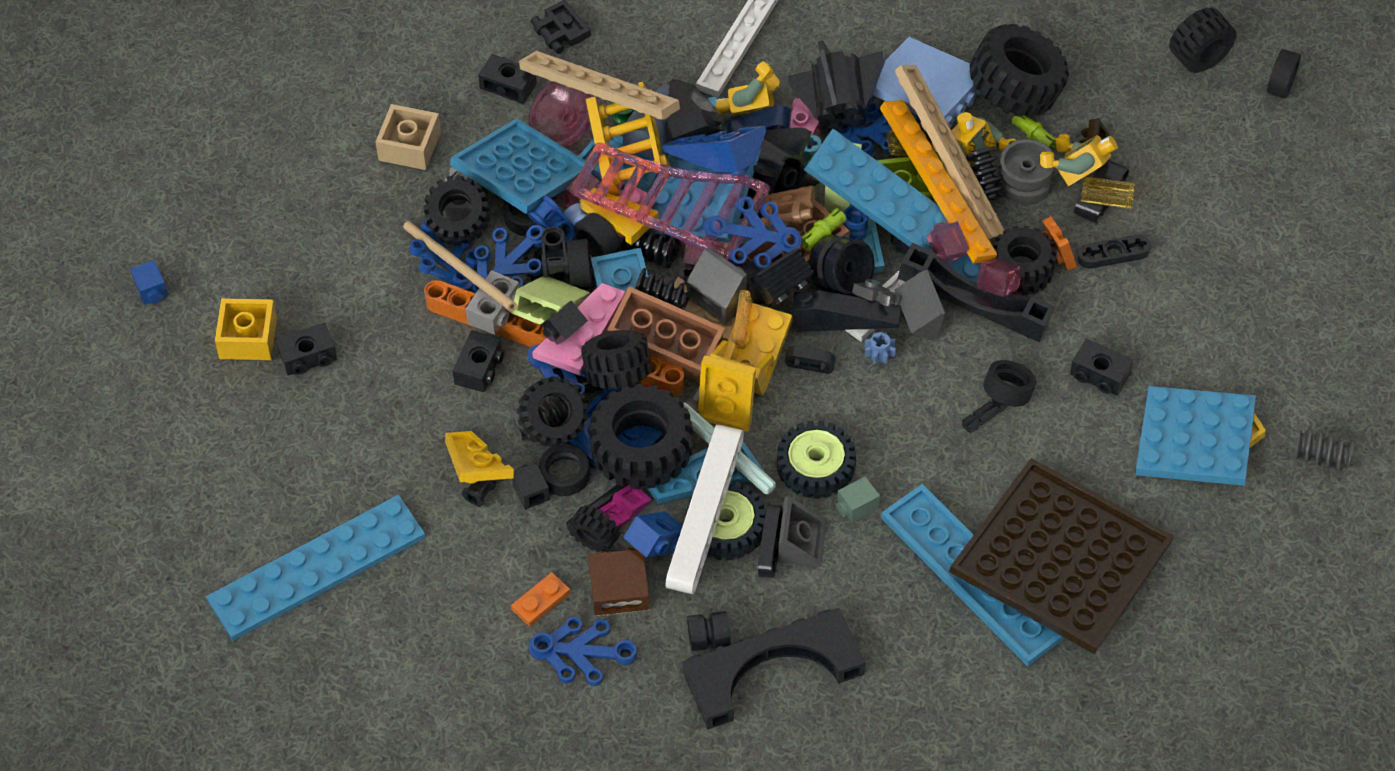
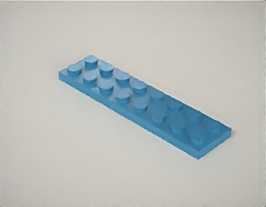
M831 130L804 170L909 247L914 243L936 253L948 266L968 280L977 283L989 265L990 261L972 263L936 203L836 130Z
M923 484L881 513V519L1027 667L1066 639L949 572L951 565L974 534Z
M397 495L207 595L206 599L229 637L234 641L425 539L426 536L401 497Z

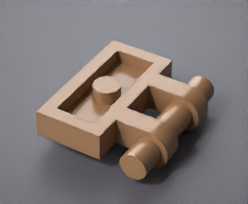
M813 186L764 195L762 204L769 201L776 203L778 206L777 214L784 224L791 222L799 224L803 223L806 219L813 218L811 209L814 206L816 194ZM769 205L766 207L768 214L772 213V207ZM761 218L765 227L771 226L774 228L768 218Z

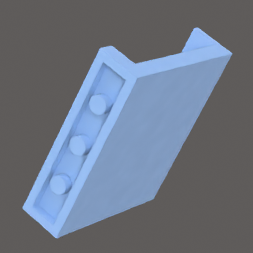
M908 37L885 60L870 104L877 97L884 101L904 100L911 113L918 115L910 105V99L905 90L900 86L894 71L900 65H916L950 128L958 115L964 113L967 107L973 105L975 98L980 95V90H976L973 80H971L970 63Z

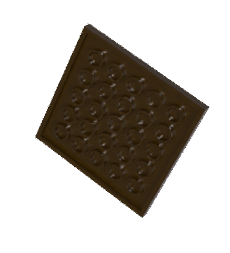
M1031 458L953 562L949 572L1095 654L1172 543L1174 536Z

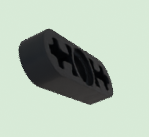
M1133 235L1085 244L1080 247L1077 260L1082 267L1087 269L1141 260L1149 255L1151 242L1143 235ZM1135 244H1139L1140 247H1143V250L1134 247ZM1109 249H1117L1121 254L1119 256H1111L1107 251ZM1089 253L1090 256H1094V258L1089 259V257L1085 256V254Z
M768 505L766 509L758 558L759 577H775L783 516V506Z

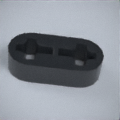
M797 345L790 346L785 357V364L788 367L825 374L833 372L836 361L835 355L829 351Z

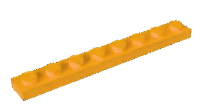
M884 101L880 110L972 263L993 261L997 256L996 251L905 101Z

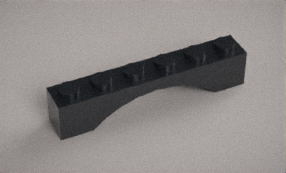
M911 244L901 263L898 279L907 282L920 272L928 270L938 297L1040 342L1050 322L1055 306L1032 296L1009 295L980 286L954 271L936 253L917 244Z

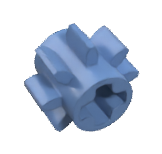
M873 332L871 339H865V357H871L873 364L877 362L887 364L889 356L895 357L896 348L894 347L896 340L890 339L887 332Z

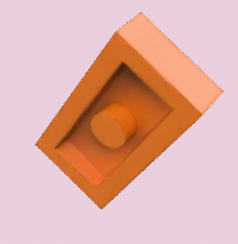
M551 572L511 605V610L530 627L571 593L570 588Z

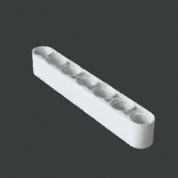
M718 424L715 426L667 573V589L694 594L741 450L744 430Z

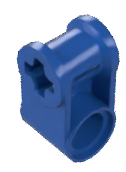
M545 195L543 197V202L534 212L530 211L528 213V216L537 225H541L545 229L549 227L559 228L563 225L562 231L565 235V243L573 240L575 237L574 224L548 196Z

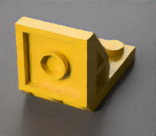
M743 300L728 341L723 340L710 354V357L755 367L754 393L763 395L771 380L793 316Z

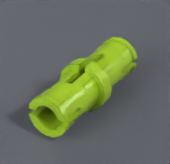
M1026 115L1013 117L1012 124L1021 129L1028 139L1037 140L1047 145L1050 150H1052L1050 146L1052 148L1056 147L1055 137L1048 133L1040 122H1035L1031 118L1026 117Z
M836 208L826 218L815 222L814 227L801 237L802 248H806V251H811L822 237L832 235L831 233L837 227L846 222L845 214L842 211L839 212V209Z

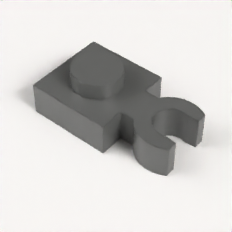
M866 279L863 283H854L852 294L870 301H878L885 306H890L891 303L899 305L901 297L900 294L890 292V289L880 286L881 282L873 279Z

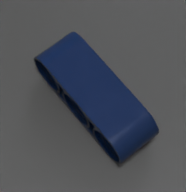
M778 105L730 118L726 122L727 134L738 132V129L745 127L765 126L766 130L790 128L792 112L788 107Z

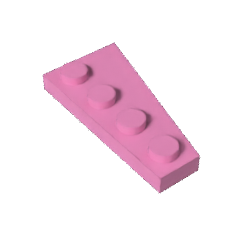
M602 283L577 307L588 321L558 345L546 338L532 352L533 358L581 376L584 371L581 353L582 346L586 341L607 331L626 292Z

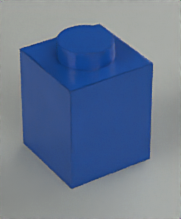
M155 260L130 268L134 284L144 305L158 303L168 296L164 280Z

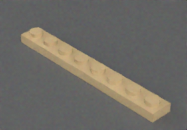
M535 51L519 60L520 69L532 75H538L549 81H555L567 87L583 91L586 94H591L603 100L617 103L620 106L637 110L640 113L654 116L657 119H666L680 109L679 100L539 51Z
M900 65L894 70L899 84L909 97L910 105L917 112L923 129L927 131L932 141L933 148L938 152L946 171L951 176L990 242L996 241V237L999 234L1003 235L1004 229L916 65Z

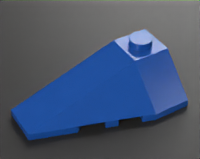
M765 126L745 127L738 129V132L728 134L727 131H721L706 137L703 134L678 138L660 147L663 152L714 171L730 172L731 175H738L746 172V167L755 164L766 128Z

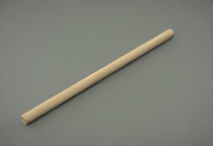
M407 221L404 224V230L416 239L422 240L427 248L507 310L512 312L517 308L516 302L412 222Z

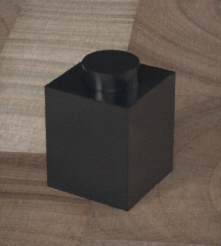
M571 300L540 325L544 328L545 336L558 345L570 337L588 320Z
M537 463L520 466L514 471L512 484L525 510L550 500L549 487Z

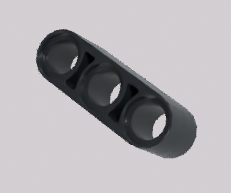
M1108 159L1103 166L1098 168L1079 197L1074 208V214L1098 224L1099 216L1104 215L1110 206L1109 201L1111 198L1114 199L1121 189L1120 184L1122 181H1126L1129 168Z

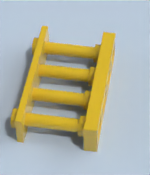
M643 82L638 83V86L646 88ZM596 97L586 99L603 185L608 193L619 195V184H622L623 180L655 170L658 171L663 180H668L667 169H670L666 154L663 155L661 151V143L654 116L645 114V117L609 127L606 126L605 122L609 115L631 108L620 106L617 103L607 106L604 104L600 105ZM648 127L649 139L617 149L610 146V141L613 140V137ZM652 148L655 160L621 171L615 169L614 162H617V159Z

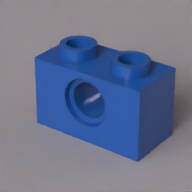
M666 511L637 515L623 538L645 557L670 554L675 551L683 526Z

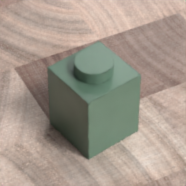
M866 476L838 490L837 510L842 517L847 516L851 523L879 509L880 495Z

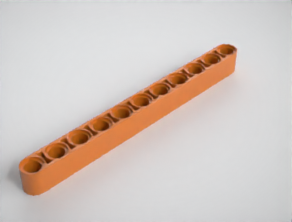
M438 280L431 281L425 286L426 305L430 311L470 325L467 322L466 307L476 293ZM511 312L509 313L506 325L500 327L495 334L529 347L541 344L547 338L543 332L544 328L540 324L514 315ZM650 356L652 364L651 373L645 379L635 384L659 386L660 389L672 392L673 397L680 396L685 389L684 370L678 365Z

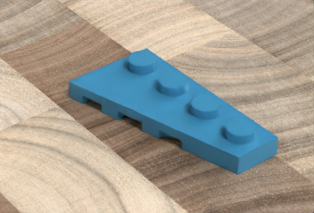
M743 441L740 451L765 472ZM708 448L690 456L687 466L681 468V473L676 478L671 476L669 478L670 482L664 485L658 483L655 484V488L648 489L657 504L693 496ZM735 468L731 478V486H734L736 482L746 483L750 482V480Z

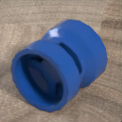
M851 205L844 210L846 222L843 225L850 230L849 238L861 240L867 235L869 217Z

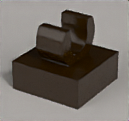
M1099 118L1089 120V127L1081 130V134L1086 139L1080 140L1079 143H1084L1096 135L1100 136L1102 140L1109 136V132Z

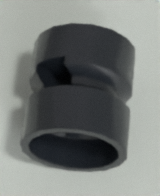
M726 611L712 612L708 619L700 614L687 616L692 652L707 649L709 644H712L715 649L719 646L731 645Z

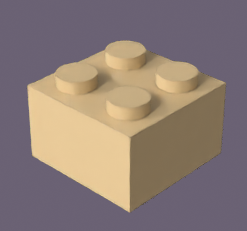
M391 104L376 139L378 160L426 170L441 134L439 113Z

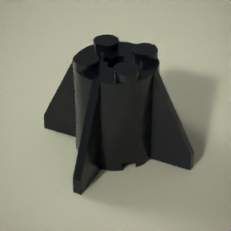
M819 41L820 56L816 59L817 63L815 65L812 63V70L788 76L790 87L822 126L827 127L828 132H831L832 129L840 132L843 128L865 125L867 109L885 63L884 52L880 51L861 57L851 53V57L844 56L843 52H830L824 41Z
M803 127L766 130L757 164L753 167L754 174L747 196L755 194L763 199L764 195L799 189L803 183L814 186L819 184V181L807 176V172L804 170L806 158L802 156L812 131ZM755 205L754 208L756 209V211L758 210L759 206Z

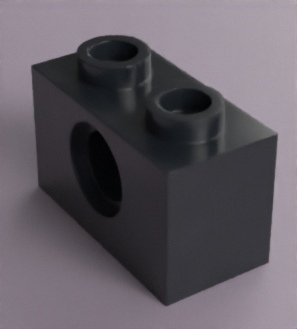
M491 54L478 74L480 89L521 104L525 103L537 84L536 75L521 70L519 63Z
M326 323L275 338L278 353L287 376L292 374L301 375L308 369L317 366L325 367L330 365L332 361L337 360L335 346Z
M471 330L453 369L454 385L480 392L485 391L487 384L492 385L495 378L494 369L496 364L502 363L505 354L500 337Z
M1086 338L1072 360L1070 375L1074 376L1081 383L1088 382L1097 386L1103 393H1112L1118 396L1131 374L1134 360Z

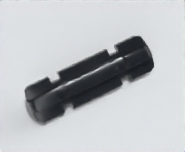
M991 399L992 402L989 401L974 411L973 416L968 415L964 418L962 426L967 432L972 433L978 429L977 425L982 426L995 417L997 411L1002 412L1007 406Z

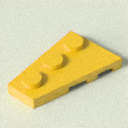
M593 188L580 200V209L587 214L596 213L613 227L617 234L621 233L625 236L626 242L630 245L635 243L659 220V211L600 189Z
M472 431L445 433V443L460 482L476 483L485 480L514 478V469L510 465L502 464V458L497 453L491 454L487 450L488 445Z

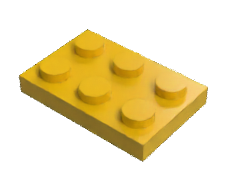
M704 355L701 362L699 415L709 423L748 432L752 420L756 368Z

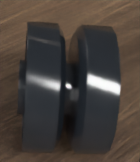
M828 235L822 237L815 244L810 254L808 265L814 271V274L810 277L814 285L819 289L854 296L855 294H852L854 283H863L866 279H872L875 261L870 246L864 241Z

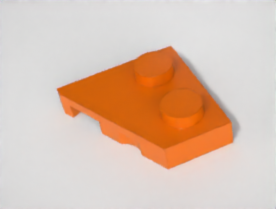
M1052 216L1042 220L1045 231L1042 233L1045 232L1049 235L1048 240H1053L1057 251L1056 261L1058 264L1064 263L1067 270L1076 268L1077 265L1067 238H1063L1062 231Z

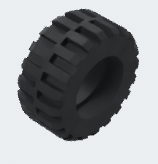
M1004 24L989 30L974 53L969 65L971 80H973L976 90H980V95L984 99L987 98L995 108L997 106L1007 114L1011 112L1014 113V116L1019 117L1024 115L1026 117L1038 116L1050 110L1065 87L1069 76L1066 58L1062 56V51L1059 47H1055L1053 41L1043 37L1039 31L1036 30L1034 32L1027 26L1018 27V24H1010L1008 26Z
M635 384L636 387L629 388V386L621 387L617 393L615 391L606 395V401L603 399L596 406L597 410L592 413L590 418V447L598 470L603 471V475L611 481L616 479V484L623 487L626 484L631 485V489H639V486H646L647 489L655 488V484L660 483L664 485L670 482L669 478L671 476L676 478L681 473V468L687 466L693 448L692 421H690V413L684 407V403L679 397L673 398L672 392L666 389L661 391L659 386L650 385V387H644L643 384ZM638 425L657 428L665 435L657 444L645 448L625 445L617 438L624 430Z

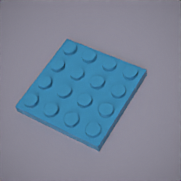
M518 118L455 154L450 160V166L526 214L538 207L543 202L545 195L551 199L589 175L592 170V164Z
M761 149L755 164L746 167V172L738 175H731L730 172H717L669 154L670 169H667L668 180L662 181L660 191L656 195V200L652 206L653 210L659 211V220L648 229L647 234L656 229L657 238L664 232L668 239L671 236H675V239L732 242L734 235L724 233L718 237L708 236L704 231V222L707 218L718 215L724 218L725 222L738 225L741 212L737 210L736 203L738 199L747 196L754 174L753 167L757 164ZM717 221L714 222L716 230L720 229V223Z
M1149 386L1136 475L1245 486L1256 396Z

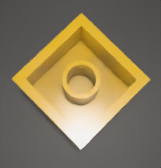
M221 298L215 336L219 359H272L277 324V314L273 300Z

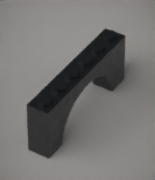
M840 608L823 610L816 616L807 619H797L790 625L782 628H771L764 634L756 637H745L733 645L719 646L712 652L704 655H693L684 661L683 675L707 730L734 721V708L731 698L737 683L749 670L765 661L780 657L808 659L826 668L835 677L838 684L864 675L865 661Z

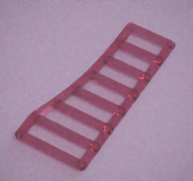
M598 142L595 144L573 183L570 192L576 197L704 250L709 247L716 253L722 254L726 260H730V252L733 249L739 248L744 237L733 235L729 245L725 248L714 243L717 237L706 235L703 239L692 234L719 183L734 184L718 213V216L724 218L725 222L745 186L757 191L753 199V209L756 214L767 197L770 186L742 174L731 175L700 172L666 166ZM601 154L613 158L596 192L593 193L584 189L583 187ZM626 163L635 166L636 168L617 202L605 198L604 196L622 164ZM647 170L657 173L658 176L640 209L636 211L627 207L626 205L644 172ZM668 177L683 179L662 218L658 220L648 216ZM693 181L708 182L683 229L670 225ZM744 216L739 225L750 227L751 224ZM717 221L714 222L716 230L720 229V223Z

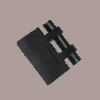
M566 0L545 9L546 18L541 20L538 16H534L531 19L534 31L539 36L542 35L545 39V44L557 54L564 51V46L561 42L566 40L570 46H573L591 36V29ZM555 27L557 32L552 33L549 29Z

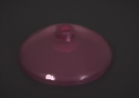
M553 81L545 86L533 101L529 113V126L563 147L568 146L578 140L588 129L590 118L586 99L594 96Z

